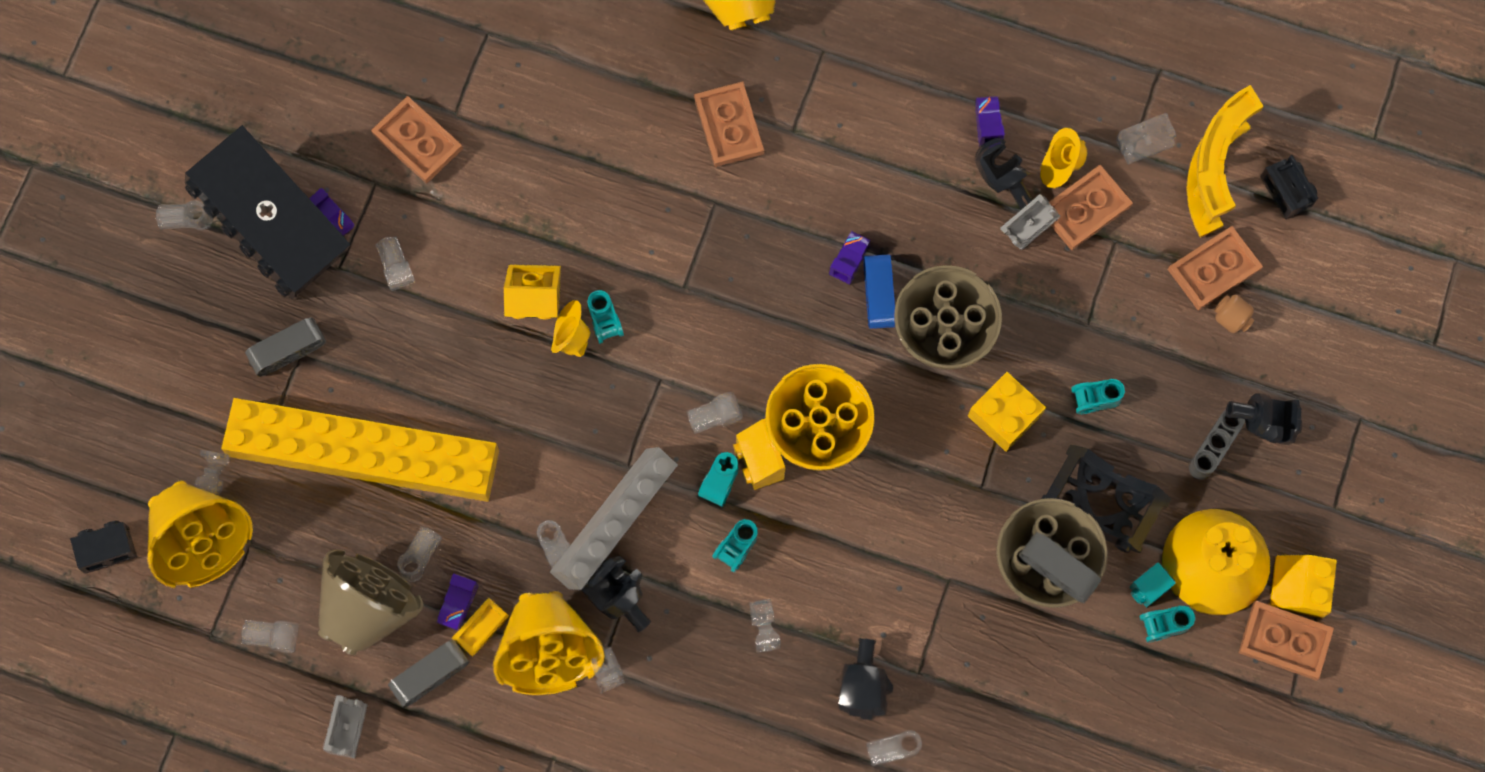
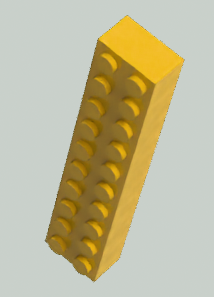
M233 398L221 448L227 457L489 502L499 455L497 443L238 398Z

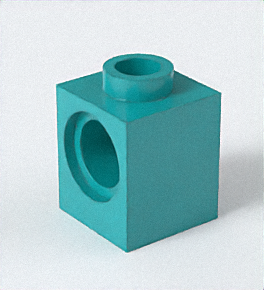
M1158 562L1135 580L1129 588L1132 590L1131 595L1140 605L1144 604L1147 608L1171 589L1176 582Z

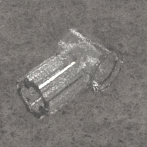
M197 200L190 201L187 204L158 205V209H156V219L160 229L195 228L202 231L211 226L213 219L202 208L204 204ZM202 211V216L194 220V215Z
M386 237L375 244L383 263V272L391 292L416 283L409 263L405 261L397 237Z
M734 392L721 394L708 404L686 411L694 434L720 424L722 426L731 425L743 418Z
M421 526L406 553L398 560V569L404 580L411 583L423 577L426 565L442 540L441 536ZM414 562L418 564L417 569L413 572H406L404 570L408 563Z
M245 620L241 634L242 644L270 647L275 651L294 653L299 624L286 621L267 623Z
M909 730L898 735L866 742L872 766L916 756L922 746L920 735ZM906 737L915 739L917 748L913 751L904 750L901 745L902 740Z

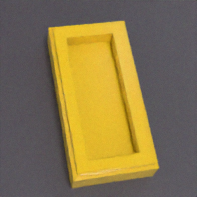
M488 598L457 631L452 639L473 657L509 618V615Z

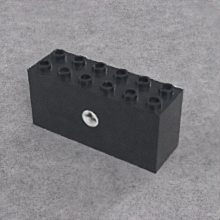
M243 125L185 172V190L194 199L199 197L204 204L202 207L212 219L217 217L220 220L223 232L230 239L235 237L239 241V249L247 258L253 257L257 261L258 265L256 267L266 278L272 277L276 282L275 288L284 298L289 296L293 300L345 255L351 245ZM261 212H262L264 215L267 214V213H269V214H270V218H269L267 215L264 216V217H261V216H260V215H261Z

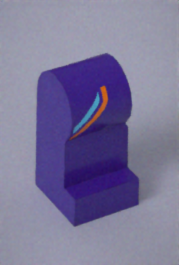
M998 97L976 98L979 146L995 138L1004 139V126H1002Z
M322 188L309 198L343 236L355 227L351 219L333 202Z
M851 231L838 256L831 264L829 275L850 285L863 261L871 240Z
M453 574L437 623L459 630L479 586L476 581Z

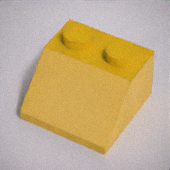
M508 265L504 284V315L515 319H523L525 317H538L544 320L551 319L552 317L557 318L561 266Z
M765 418L736 435V444H733L737 459H743L746 468L742 469V473L747 484L751 483L753 489L756 490L784 480L785 465L780 452L773 445L769 437Z
M1277 555L1275 557L1269 605L1290 613L1324 618L1331 613L1337 560L1313 555Z

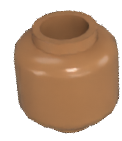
M1226 295L1214 309L1216 312L1215 320L1230 333H1237L1239 330L1245 332L1254 322V319L1251 318L1254 308L1239 295H1232L1231 297Z

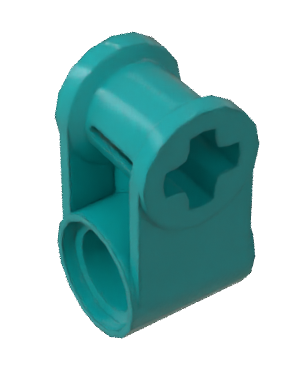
M602 290L592 292L587 302L598 343L601 344L603 340L617 335L620 337L624 336L619 317L615 313L609 294ZM597 300H602L607 305L605 308L598 310L593 307V304Z
M1117 379L1085 382L1071 387L1072 393H1075L1077 400V414H1089L1099 410L1115 408L1120 404L1125 393L1124 385ZM1105 390H1115L1118 397L1109 398L1105 394Z
M723 452L715 458L709 473L702 482L698 496L723 507L739 471L738 460L735 455ZM727 462H731L732 469L727 468L726 471H722L721 464L726 465Z
M746 519L736 523L728 536L719 544L712 558L715 560L720 559L730 566L731 571L735 573L758 539V529L755 523ZM742 528H750L753 531V536L750 539L744 540L738 536V533Z
M1187 606L1155 610L1139 616L1140 620L1144 621L1148 635L1146 637L1147 643L1183 634L1195 622V614ZM1176 614L1186 616L1187 625H1178L1174 616Z

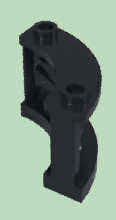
M1070 444L1065 453L1068 455L1047 494H1043L1041 499H1060L1059 496L1066 483L1077 487V491L1068 490L1065 495L1072 497L1073 501L1071 503L1075 504L1074 506L1080 507L1081 510L1094 518L1101 528L1105 540L1115 544V547L1124 553H1129L1130 551L1141 553L1143 550L1141 546L1161 509L1168 507L1171 498L1155 484L1142 481L1129 474L1126 478H1123L1121 474L1112 472L1114 466L1101 459L1089 448ZM1077 464H1079L1077 479L1070 477ZM1097 476L1101 483L1093 486L1086 484V481L1092 484L1091 477ZM1111 484L1116 487L1115 500L1123 511L1109 516L1096 517L1090 507L1087 492H1101ZM1123 494L1132 495L1133 499L1127 500V503L1132 506L1129 507L1123 502ZM1150 503L1144 516L1138 513ZM1131 517L1140 522L1132 537L1121 532L1123 527H1128L1132 530L1133 524L1129 520ZM1113 525V530L1105 526Z

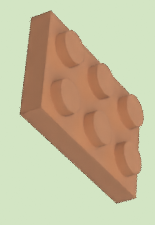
M743 82L694 94V100L714 167L764 155V148Z
M408 96L371 130L372 134L426 184L463 150L462 145Z
M1099 165L1050 201V204L1061 216L1051 227L1072 251L1132 207L1133 203L1104 168Z
M1233 226L1170 265L1168 271L1199 311L1259 272L1263 266Z
M1255 601L1238 653L1317 681L1320 678L1334 628Z

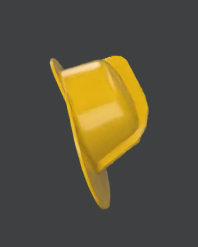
M1060 129L1051 141L1040 169V177L1047 187L1057 188L1068 181L1072 172L1080 169L1086 161L1087 148L1085 141L1081 140L1073 129Z
M573 300L569 302L560 312L554 328L552 353L561 351L567 355H576L578 357L584 355L590 337V330L581 319V304L579 301Z

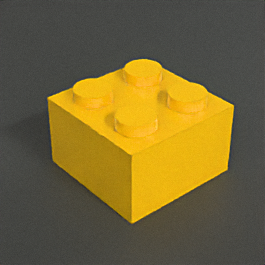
M1006 372L971 407L968 417L1007 452L1043 415L1046 407L1013 376Z

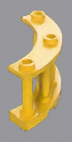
M1251 85L1232 96L1217 112L1192 157L1187 176V202L1194 227L1200 238L1222 228L1224 225L1219 216L1233 210L1236 206L1228 189L1226 174H1224V161L1230 144L1251 129L1246 120L1260 112L1264 107Z

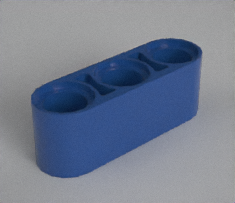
M890 254L864 256V279L869 329L895 328V299Z

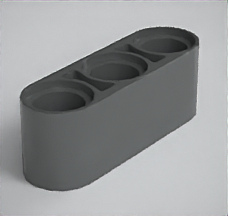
M306 318L254 344L246 350L245 354L256 375L262 377L319 349L326 343V340L315 319Z
M1226 410L1220 415L1189 464V471L1194 478L1204 480L1215 471L1243 427L1245 419L1232 418L1236 423V427H1230L1225 422L1227 417ZM1211 439L1221 441L1223 448H1215L1211 443ZM1198 460L1206 461L1209 465V470L1201 469L1198 466Z
M1036 532L1019 554L1028 565L1081 603H1085L1101 582L1100 577L1041 533Z
M450 640L389 682L388 686L401 706L406 708L464 669L469 664V660L456 641Z

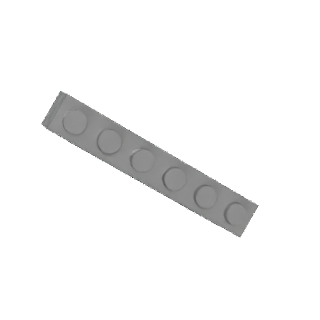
M659 447L645 449L551 569L550 573L568 589L582 590L678 465Z

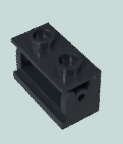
M1293 155L1288 160L1284 159L1266 167L1260 176L1285 220L1313 207L1318 200L1316 187L1309 183L1304 175L1305 172L1302 164L1296 161Z
M110 521L103 525L104 528L82 530L77 533L78 536L70 538L77 567L80 571L87 574L137 558L131 534L127 531L130 528L123 521Z

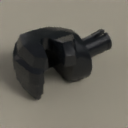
M995 138L980 145L974 161L987 185L997 193L1005 189L1006 191L1009 190L1020 209L1027 206L1022 196H1024L1028 204L1034 200L1022 182L1023 178L1029 175L1030 172L1020 166L1022 158L1017 153L1002 165L995 164V158L1006 148V141L1002 138Z
M1255 393L1250 397L1247 404L1229 401L1226 406V416L1228 418L1245 419L1246 428L1250 433L1271 443L1291 445L1295 443L1297 435L1302 431V408L1297 399L1282 401L1271 399L1266 394Z
M620 556L606 558L582 588V592L608 618L613 620L624 615L639 633L651 623V620L637 606V602L643 595L640 588L642 573L638 569H635L631 574L624 573L622 566L626 561Z
M859 638L857 662H854V664H844L838 706L839 710L848 713L850 716L860 717V719L873 720L876 716L886 714V695L893 692V684L887 677L885 669L877 668L873 665L876 640Z

